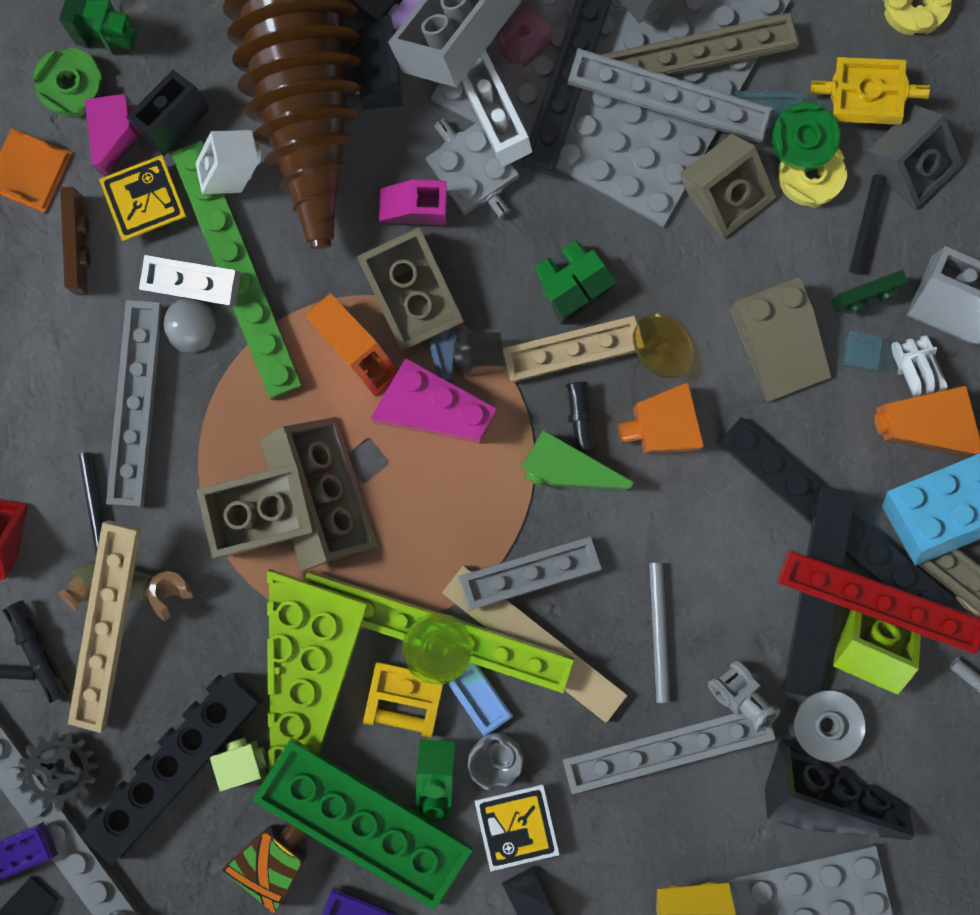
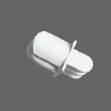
M927 335L921 336L920 340L914 341L912 338L907 339L904 344H899V342L892 343V353L899 368L898 375L904 374L913 397H918L921 393L923 395L931 394L934 392V389L936 392H940L948 388L935 358L937 347L932 346Z

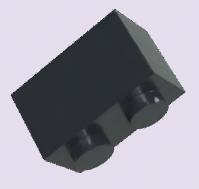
M172 70L126 118L142 140L165 156L210 108L196 86L175 70Z

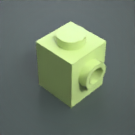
M245 737L226 743L225 751L218 752L210 757L219 791L261 779L266 775L265 768H268V757L264 747L259 748L257 740L247 743Z

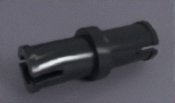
M587 381L565 385L571 414L567 415L568 422H572L575 447L580 452L597 449L592 419H595V413L590 409Z

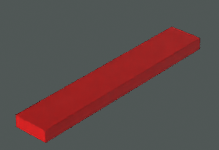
M792 550L787 552L777 583L977 655L980 647V618Z

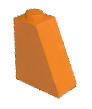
M331 293L317 302L304 315L374 396L392 382L398 372L396 367L375 339Z
M966 386L895 401L876 408L875 426L878 433L883 435L885 442L963 458L980 453V437Z

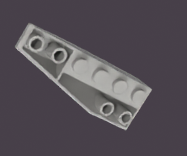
M947 246L933 254L906 317L968 344L980 346V261Z

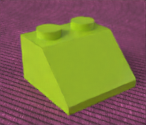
M850 609L836 642L833 667L899 695L919 669L921 635Z

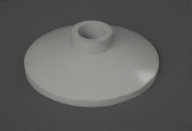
M832 690L820 691L806 698L798 708L794 721L795 735L801 747L812 757L821 761L836 762L848 758L859 748L865 735V719L858 704L849 696ZM825 718H829L832 721V726L827 731L821 728V722Z

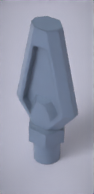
M453 327L427 339L437 375L448 382L454 381L460 335Z

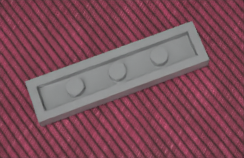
M590 536L459 576L458 580L468 611L595 573L602 568Z

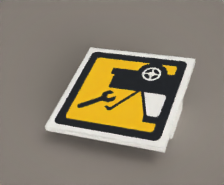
M543 784L474 800L490 872L559 855Z

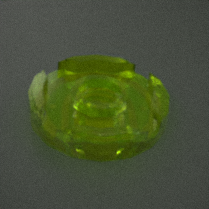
M443 613L428 614L415 621L405 634L402 645L403 657L411 674L422 682L433 685L445 684L462 676L471 663L474 650L472 637L465 625L455 617Z

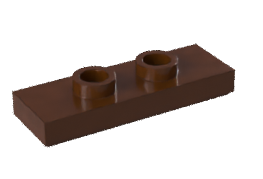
M61 187L64 287L75 295H88L86 268L91 265V255L89 248L85 247V234H89V220L87 214H84L83 196L74 187Z

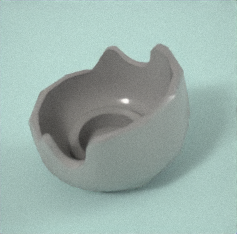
M185 297L178 299L168 308L164 316V331L170 345L180 352L196 353L211 344V338L216 329V319L212 308L205 302Z
M502 733L483 736L472 747L467 768L471 779L484 789L489 790L491 787L500 785L507 787L522 772L524 755L519 744L514 739Z

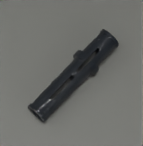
M24 600L3 609L2 612L5 614L16 636L14 641L17 646H21L49 704L71 693L41 636L43 633L41 627H36Z

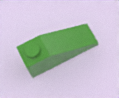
M544 430L521 467V470L526 472L524 478L539 487H542L545 483L554 487L626 491L634 483Z

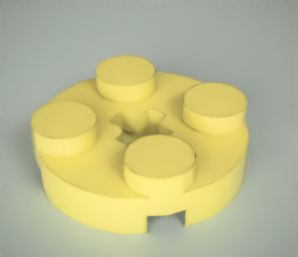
M883 0L886 9L884 14L888 23L902 34L911 36L915 33L929 34L935 31L947 18L951 10L952 0H923L925 7L918 5L916 8L911 5L913 0Z
M838 148L833 158L817 170V174L821 177L819 179L813 178L812 180L806 177L807 173L805 171L794 170L780 160L777 184L793 202L802 206L818 208L834 199L844 187L847 180V170L845 171V164L843 162L845 158Z

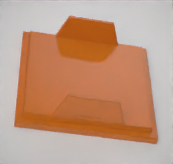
M11 128L0 151V195L46 213L73 153Z

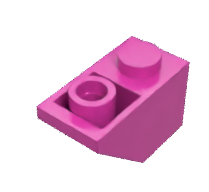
M409 180L380 188L379 223L447 226V181Z

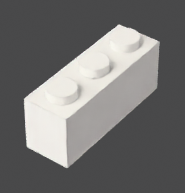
M485 49L463 78L461 84L501 167H504L532 153L529 137Z

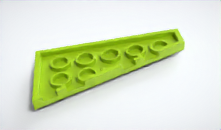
M272 569L267 570V583H269V602H267L269 639H267L268 695H270V713H268V727H270L268 773L291 737L317 753H321L369 605L368 602Z

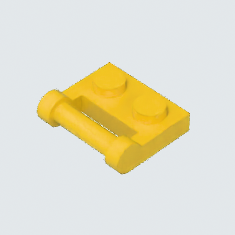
M376 662L363 724L374 726V723L421 732L422 737L432 738L444 678L436 679L425 676L418 670ZM379 700L427 709L425 719L378 709Z

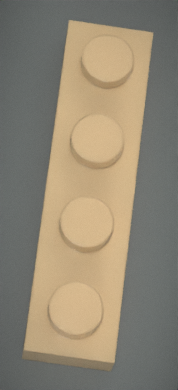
M635 316L505 347L502 348V353L510 383L642 351L643 345Z

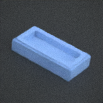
M469 662L466 667H460L463 669L462 672L456 670L457 674L447 677L445 680L480 732L485 736L508 721L513 715L480 667Z

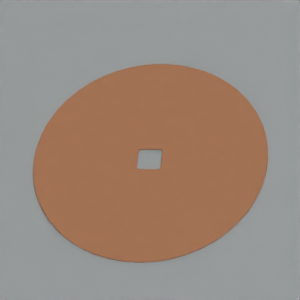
M354 295L336 298L375 339L397 370H399L406 358L437 375L427 339L401 351L375 295ZM316 303L298 309L276 322L303 388L271 400L247 345L230 364L209 402L199 441V488L268 471L269 468L260 443L262 437L283 426L336 417L348 454L369 438L389 461L385 468L366 483H363L355 474L378 547L301 571L291 539L227 558L249 585L268 600L269 583H267V570L272 569L301 580H305L308 571H313L440 613L455 605L454 602L442 594V591L461 567L464 566L469 571L474 572L500 564L516 540L525 520L531 500L533 483L524 478L526 472L521 470V467L534 446L528 411L515 382L510 383L507 368L497 354L478 335L460 323L453 327L460 335L454 381L449 383L497 409L496 416L480 444L389 425L374 424L371 417L389 385L374 396L304 316ZM361 627L360 630H370V629Z

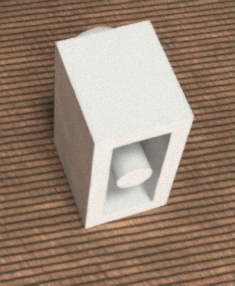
M252 130L210 132L195 163L202 195L242 193L248 180L251 179L256 166L261 161L260 146L254 142Z

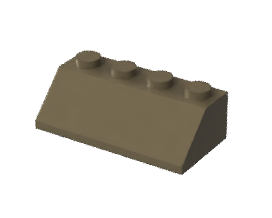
M336 417L283 426L260 439L269 470L294 463L299 465L314 528V533L291 539L301 571L329 564L378 547Z

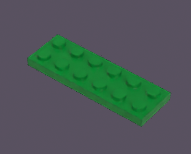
M292 737L252 799L254 803L433 910L436 909L473 851L472 845Z

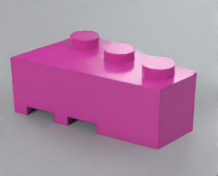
M405 358L373 413L371 420L374 424L389 425L480 444L496 416L497 409Z

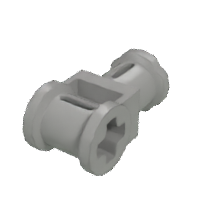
M733 661L730 664V669L718 679L712 678L708 682V687L713 696L722 705L729 707L736 716L743 712L754 723L753 727L757 732L767 729L780 714V709L776 705L771 706L760 695L761 685L754 680L749 670L738 661Z

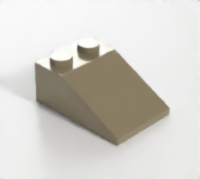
M420 227L357 256L401 351L464 322Z
M800 276L737 300L729 308L767 403L831 378L814 309Z
M298 463L196 490L212 558L229 557L314 533Z

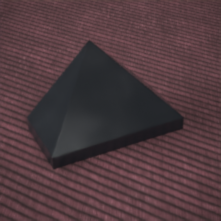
M533 866L502 882L517 915H557Z

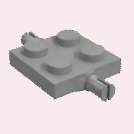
M446 118L440 120L441 124L438 121L434 128L445 142L439 149L427 156L425 160L439 181H447L448 194L462 214L466 215L477 206L489 203L499 219L504 217V213L507 215L510 209L502 200L500 194L507 185L519 178L516 169L511 163L501 167L480 121L457 134L453 131Z

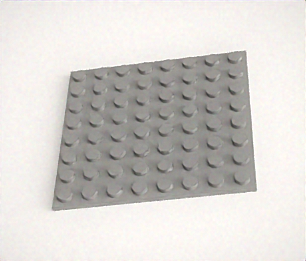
M522 0L486 48L487 54L529 138L576 0ZM612 0L595 53L599 55L782 15L790 0H674L640 24L620 0ZM758 57L672 77L737 97ZM461 82L457 88L441 83L438 84L430 101L472 124L479 121ZM582 89L556 169L664 227L685 190L679 174L705 154L718 130Z

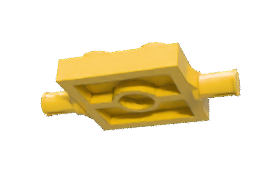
M837 57L836 73L832 81L812 80L810 95H831L833 115L838 122L902 125L904 105L907 102V98L928 100L930 85L909 84L906 76V60Z

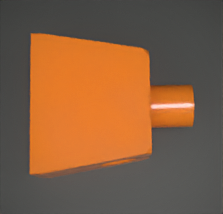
M688 383L635 404L633 407L635 420L617 424L621 443L640 440L644 454L691 452L704 447Z

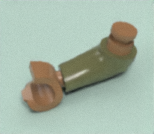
M96 561L81 564L71 571L73 579L67 584L69 589H61L58 592L66 604L75 611L80 608V601L86 602L89 600ZM134 570L129 598L149 600L154 612L164 622L170 617V614L162 600L171 595H177L182 599L193 598L190 585L175 572L165 571L155 576H150Z

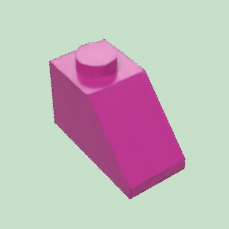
M126 94L85 99L92 165L101 175L109 174L138 138L137 132L126 118L137 105H133Z

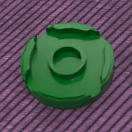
M802 102L791 105L779 116L773 126L771 142L774 153L782 163L794 170L811 171L821 168L833 158L840 146L841 130L833 114L830 115L825 110V107L817 103Z

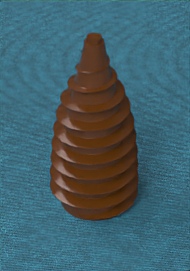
M225 0L223 12L233 21L227 31L228 39L239 47L232 56V62L239 70L245 72L238 81V88L243 94L254 98L245 106L244 111L250 119L263 123V125L255 130L253 138L259 144L273 149L264 159L265 164L270 168L281 171L284 179L280 181L279 187L290 193L294 203L293 211L298 214L306 242L310 243L311 249L331 247V241L334 239L337 194L341 193L338 190L340 171L350 167V165L341 162L343 147L357 141L356 138L344 134L345 122L357 118L360 112L346 107L345 103L346 97L360 91L361 86L346 80V72L355 69L360 65L361 61L356 56L346 54L345 47L356 42L359 39V33L350 28L343 27L344 22L357 14V8L353 4L342 0Z

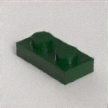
M900 270L839 293L831 302L836 313L847 309L848 313L851 314L868 307L867 301L879 297L880 302L898 296L900 294L898 289L908 283L904 270Z

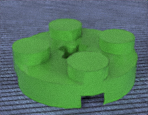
M67 48L68 50L60 52L56 50L51 51L41 58L34 70L33 81L36 83L37 97L47 109L57 115L80 118L86 113L85 99L101 97L105 86V79L101 74L99 66L86 52L77 48ZM73 75L76 76L74 80L76 82L72 88L63 89L65 85L61 82L64 77L70 79Z

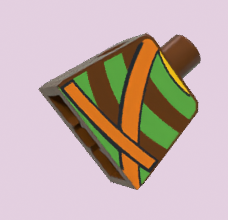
M289 823L282 832L269 825L224 866L222 871L275 914L308 857L298 847L307 834Z

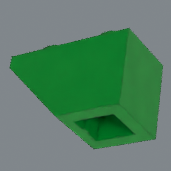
M420 739L416 772V812L429 820H451L455 741Z

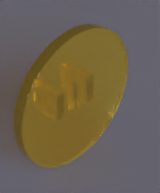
M661 314L648 315L638 322L633 332V344L637 356L646 368L658 376L676 378L684 374L691 367L694 355L693 346L688 334L679 323Z

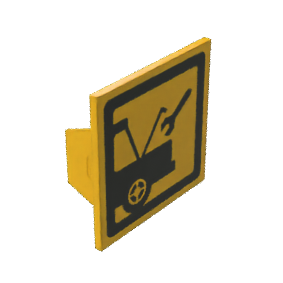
M163 155L99 179L122 241L129 240L186 217Z

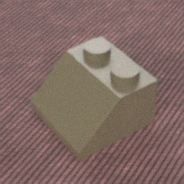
M730 134L679 174L691 201L723 238L727 237L776 198L756 147L733 134Z

